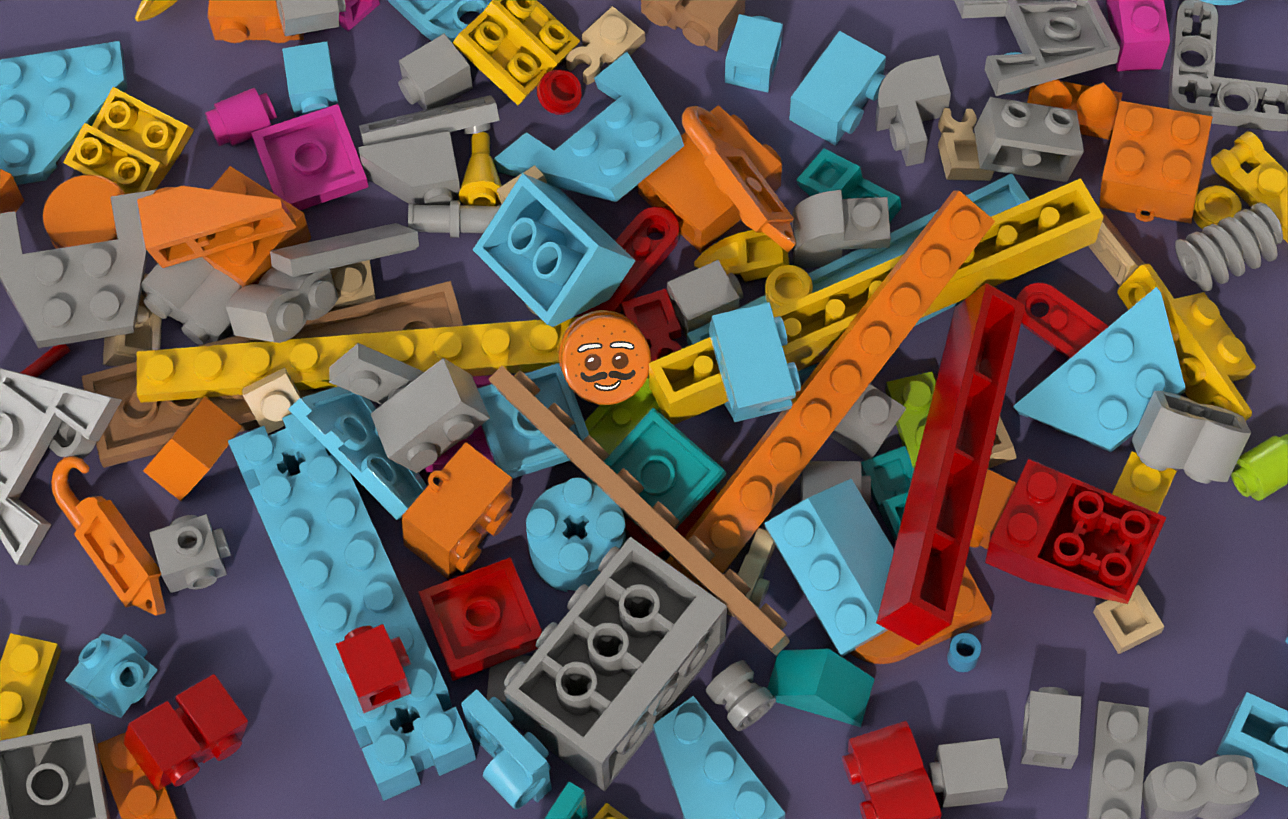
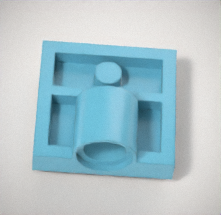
M476 689L461 704L469 734L494 758L485 768L483 777L515 810L527 804L532 798L538 803L552 789L549 775L551 767L545 759L549 755L548 751L532 733L527 732L522 736L510 724L514 718L500 700L494 696L487 700Z

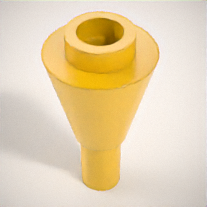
M486 132L475 133L471 137L472 156L459 191V199L464 205L497 206L501 204L497 189L502 184L490 156V136Z

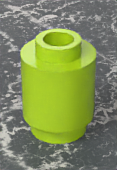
M1288 434L1281 437L1272 436L1239 457L1234 471L1231 473V478L1235 487L1243 496H1251L1255 500L1261 501L1288 484Z

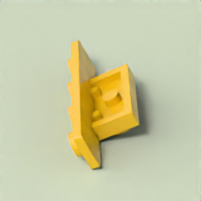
M1150 264L1140 265L1118 288L1117 293L1129 310L1154 288L1157 287L1160 290L1186 387L1185 393L1188 398L1198 404H1208L1227 409L1243 416L1245 421H1247L1252 416V410L1232 383V381L1246 378L1256 368V365L1247 354L1244 344L1235 337L1221 317L1218 307L1207 297L1205 292L1174 299Z

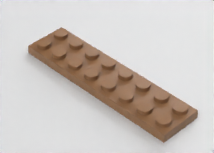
M448 281L328 312L318 319L307 320L302 329L291 339L464 325L452 283ZM234 336L199 346L263 342V340ZM137 362L81 376L84 390L122 400L100 440L96 442L99 460L103 468L157 454L203 399L195 398L140 403L137 397ZM331 388L298 391L301 397H305ZM243 395L207 397L243 426L239 432L260 427Z

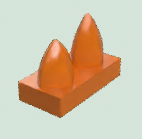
M1057 79L1031 86L1027 103L1076 110L1082 135L1111 140L1119 102L1122 100L1123 93L1112 91L1104 82L1091 87Z

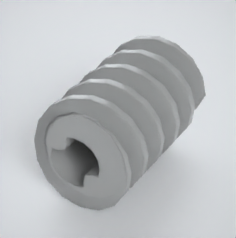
M1260 202L1252 205L1250 210L1244 209L1237 212L1234 218L1227 217L1220 220L1218 225L1211 224L1204 227L1201 233L1196 231L1187 235L1185 240H1176L1175 250L1180 265L1187 276L1205 292L1212 289V277L1219 284L1228 282V269L1233 275L1238 277L1245 272L1244 262L1250 268L1256 269L1261 266V256L1268 262L1276 260L1278 255L1276 245L1282 243L1283 231L1275 213L1266 204Z

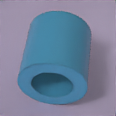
M969 633L956 635L950 643L947 654V661L951 668L958 672H968L974 669L981 653L979 640ZM966 649L971 653V656H961L957 650Z

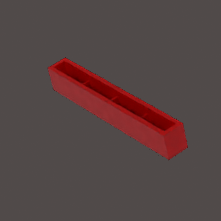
M985 283L954 309L876 624L916 645H920L952 625L1025 309L1023 303L988 283Z

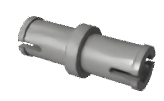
M451 200L450 205L409 204L408 228L418 232L450 233V238H460V233H484L501 205H460V201Z

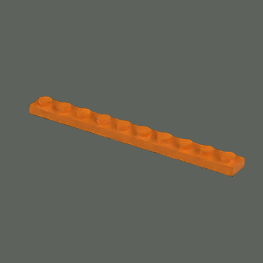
M953 191L804 382L801 390L797 391L795 398L791 399L792 408L780 413L684 537L687 541L693 535L699 538L715 554L710 563L720 573L723 574L995 223V220L961 191ZM671 555L665 561L667 564L707 591Z

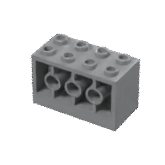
M631 537L621 549L615 546L605 555L598 567V571L601 572L590 586L583 584L576 590L567 605V609L570 611L558 625L552 622L544 629L536 642L538 650L527 663L519 661L504 681L507 709L514 718L511 722L525 733H532L545 748L604 792L651 734L653 724L666 715L726 639L727 606Z

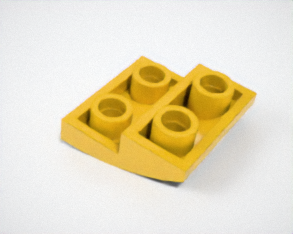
M492 0L485 10L458 34L452 44L513 102L519 105L537 87L540 79L547 72L554 70L567 57L569 52L579 44L580 40L537 0Z
M112 87L93 125L90 126L84 123L63 163L85 175L106 177L115 182L125 194L155 190L181 154L194 129Z

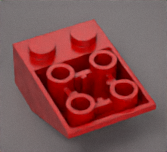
M1028 459L991 536L985 563L1030 583L1128 604L1167 517Z

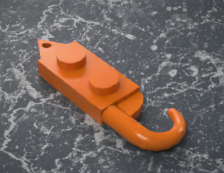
M698 106L687 107L682 114V125L687 135L706 159L704 163L713 174L715 185L730 197L739 209L740 218L745 225L756 233H765L785 251L789 252L796 245L790 225L794 220L793 216L743 149H736L727 142L714 139L701 122H705L716 132L720 133L724 128L720 121L704 108Z
M77 456L64 457L53 470L51 480L52 493L57 504L75 528V537L125 607L136 606L155 616L165 614L166 609L159 583L161 576L160 568L111 500H106L102 496L88 497L81 502L78 500L68 482L69 472L72 468H77L86 474L90 468L83 459Z

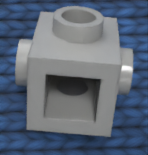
M207 514L199 517L196 515L182 516L172 521L168 527L149 532L161 575L170 593L185 588L192 590L203 589L214 584L217 578L227 575L222 558L231 556L223 528L213 530Z

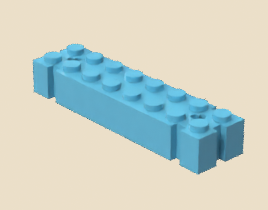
M293 414L282 418L285 429L268 436L265 427L262 426L228 440V443L358 744L362 748L381 797L385 801L421 785L417 773L435 766L438 775L441 776L476 760L470 737L456 707L452 708L446 684L350 472ZM300 471L297 475L290 476L291 473ZM384 624L390 640L398 636L400 637L409 657L411 665L404 667L403 671L406 675L411 694L363 713L340 658L336 643L344 641V637L356 628L367 625L374 628ZM411 722L414 730L404 733L401 725Z

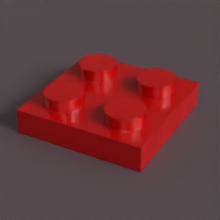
M511 557L418 592L453 681L538 649L536 642L542 633V629Z

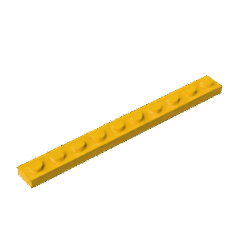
M573 317L554 327L547 325L543 320L289 339L280 343L263 341L137 351V397L140 403L204 398L205 396L243 395V388L283 368H286L297 390L337 387V385L329 383V367L357 343L423 372L427 371L442 358L470 373L472 376L493 375L501 366L510 373H517L519 370L522 372H532L559 363L558 350L562 336L566 329L579 317Z

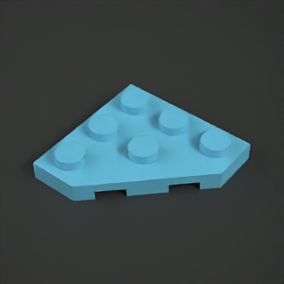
M120 41L0 60V169L12 174L17 185L45 181L57 168V160L73 145L84 123L90 126L93 125L112 87L122 92L127 89L124 55Z

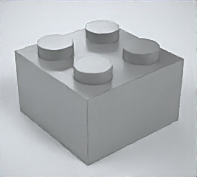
M88 723L1 740L0 819H111L95 726Z

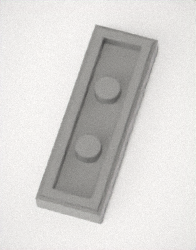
M398 223L271 250L272 267L292 277L415 250L419 247L418 231Z

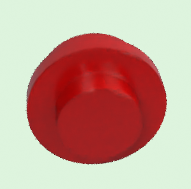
M552 70L547 72L538 82L537 97L541 105L550 113L565 115L572 112L579 105L582 97L581 84L578 78L569 71Z

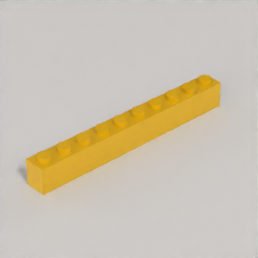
M1082 179L1075 180L991 216L995 223L922 317L968 298L985 283L994 287L1095 243L1104 216ZM903 255L772 310L773 316H781L785 325L787 345L782 347L787 363L794 362L797 370L800 371L821 362ZM710 337L649 363V388L664 417L673 425L728 402Z

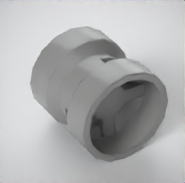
M744 660L727 667L706 688V693L715 704L725 705V709L728 711L727 719L737 731L746 729L754 724L776 702V698L767 687H761L755 682L752 683L754 671Z

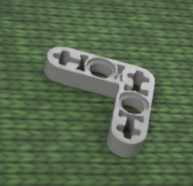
M1184 0L1179 6L1173 27L1168 92L1169 109L1212 116V124L1278 132L1288 131V112L1287 114L1279 113L1278 106H1275L1276 102L1284 103L1285 110L1288 111V85L1215 77L1218 27L1217 9L1213 4L1200 0ZM1191 15L1199 16L1201 26L1198 36H1190L1193 26V20L1190 18ZM1186 51L1199 52L1204 57L1205 63L1195 67L1187 65L1182 60L1181 54ZM1185 92H1193L1196 102H1187V97L1184 95ZM1211 93L1217 94L1213 107L1209 106ZM1228 95H1239L1246 100L1248 108L1242 111L1231 110L1224 103V98ZM1262 99L1260 106L1262 110L1261 112H1256L1258 100Z

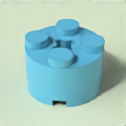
M572 478L545 491L535 501L526 519V532L532 565L545 583L560 591H576L583 584L590 586L601 573L598 571V567L605 555L615 546L621 549L626 542L625 518L621 507L597 485L589 483L583 478ZM584 535L586 538L581 540L578 536Z

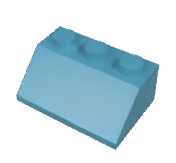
M523 173L473 248V251L547 325L552 327L610 300L636 261L559 188Z
M852 478L803 500L764 523L766 530L841 657L888 631V629L876 624L894 549Z

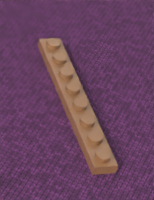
M501 366L488 379L501 395L621 507L626 514L710 594L725 604L727 610L772 653L777 656L790 642L782 631L787 622L767 603L758 609L746 597L751 588L731 569L724 575L720 573L710 563L715 554L695 535L688 541L674 529L680 521L659 501L651 507L643 500L639 494L645 488L627 470L622 468L616 474L605 464L604 461L610 455L589 435L581 441L570 430V427L575 422L556 403H553L547 409L535 397L541 390L521 370L513 376Z

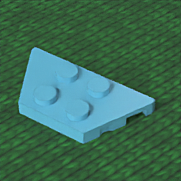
M1157 287L1154 288L1017 402L1013 407L1019 415L1033 418L1054 427V429L1079 437L1094 446L1112 452L1136 432L1154 391H1164L1177 395L1184 393L1186 387L1160 290Z

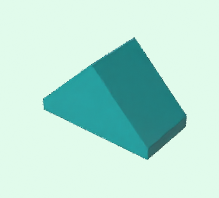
M831 649L781 650L777 656L767 689L776 698L777 703L861 727L875 678Z

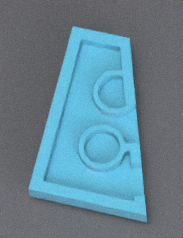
M337 386L299 398L288 408L396 520L402 518L406 510L427 487L419 473H415L387 457L371 417V413L376 408L370 399Z
M694 696L653 724V731L671 784L678 798L683 819H785L786 813Z

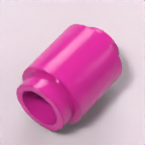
M255 88L214 104L215 109L205 112L209 126L219 146L227 143L234 146L253 138L251 132L271 126L270 120L277 118L267 93L258 95Z

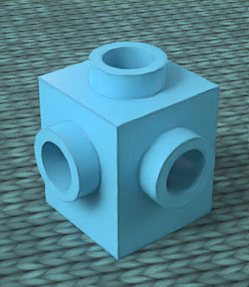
M102 633L99 638L92 640L84 647L80 653L78 665L65 681L99 710L121 718L131 704L138 702L146 694L150 686L149 681L157 672V669L144 658L148 651L135 639L126 634L119 639Z

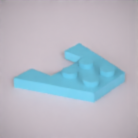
M625 52L594 77L597 88L616 100L556 150H552L526 132L492 160L499 173L517 177L531 167L536 166L544 174L547 184L617 202L684 147V143L673 121L628 52Z

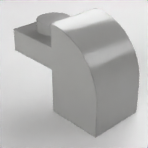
M939 55L900 64L886 75L879 89L875 116L876 131L889 129L892 146L895 151H902L906 166L924 163L928 139L922 122L940 118L944 108L949 107L951 92Z
M835 190L810 196L801 201L793 210L792 216L794 220L792 221L791 228L796 241V245L793 247L794 266L800 268L823 267L841 258L842 249L890 247L891 236L887 197L842 199V191Z

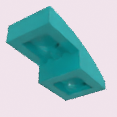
M825 148L796 180L797 185L809 196L841 190L842 199L887 197L889 223L902 208L899 196L864 179L860 166Z
M905 446L861 462L862 476H870L871 496L895 541H897L915 469L912 467L910 456Z

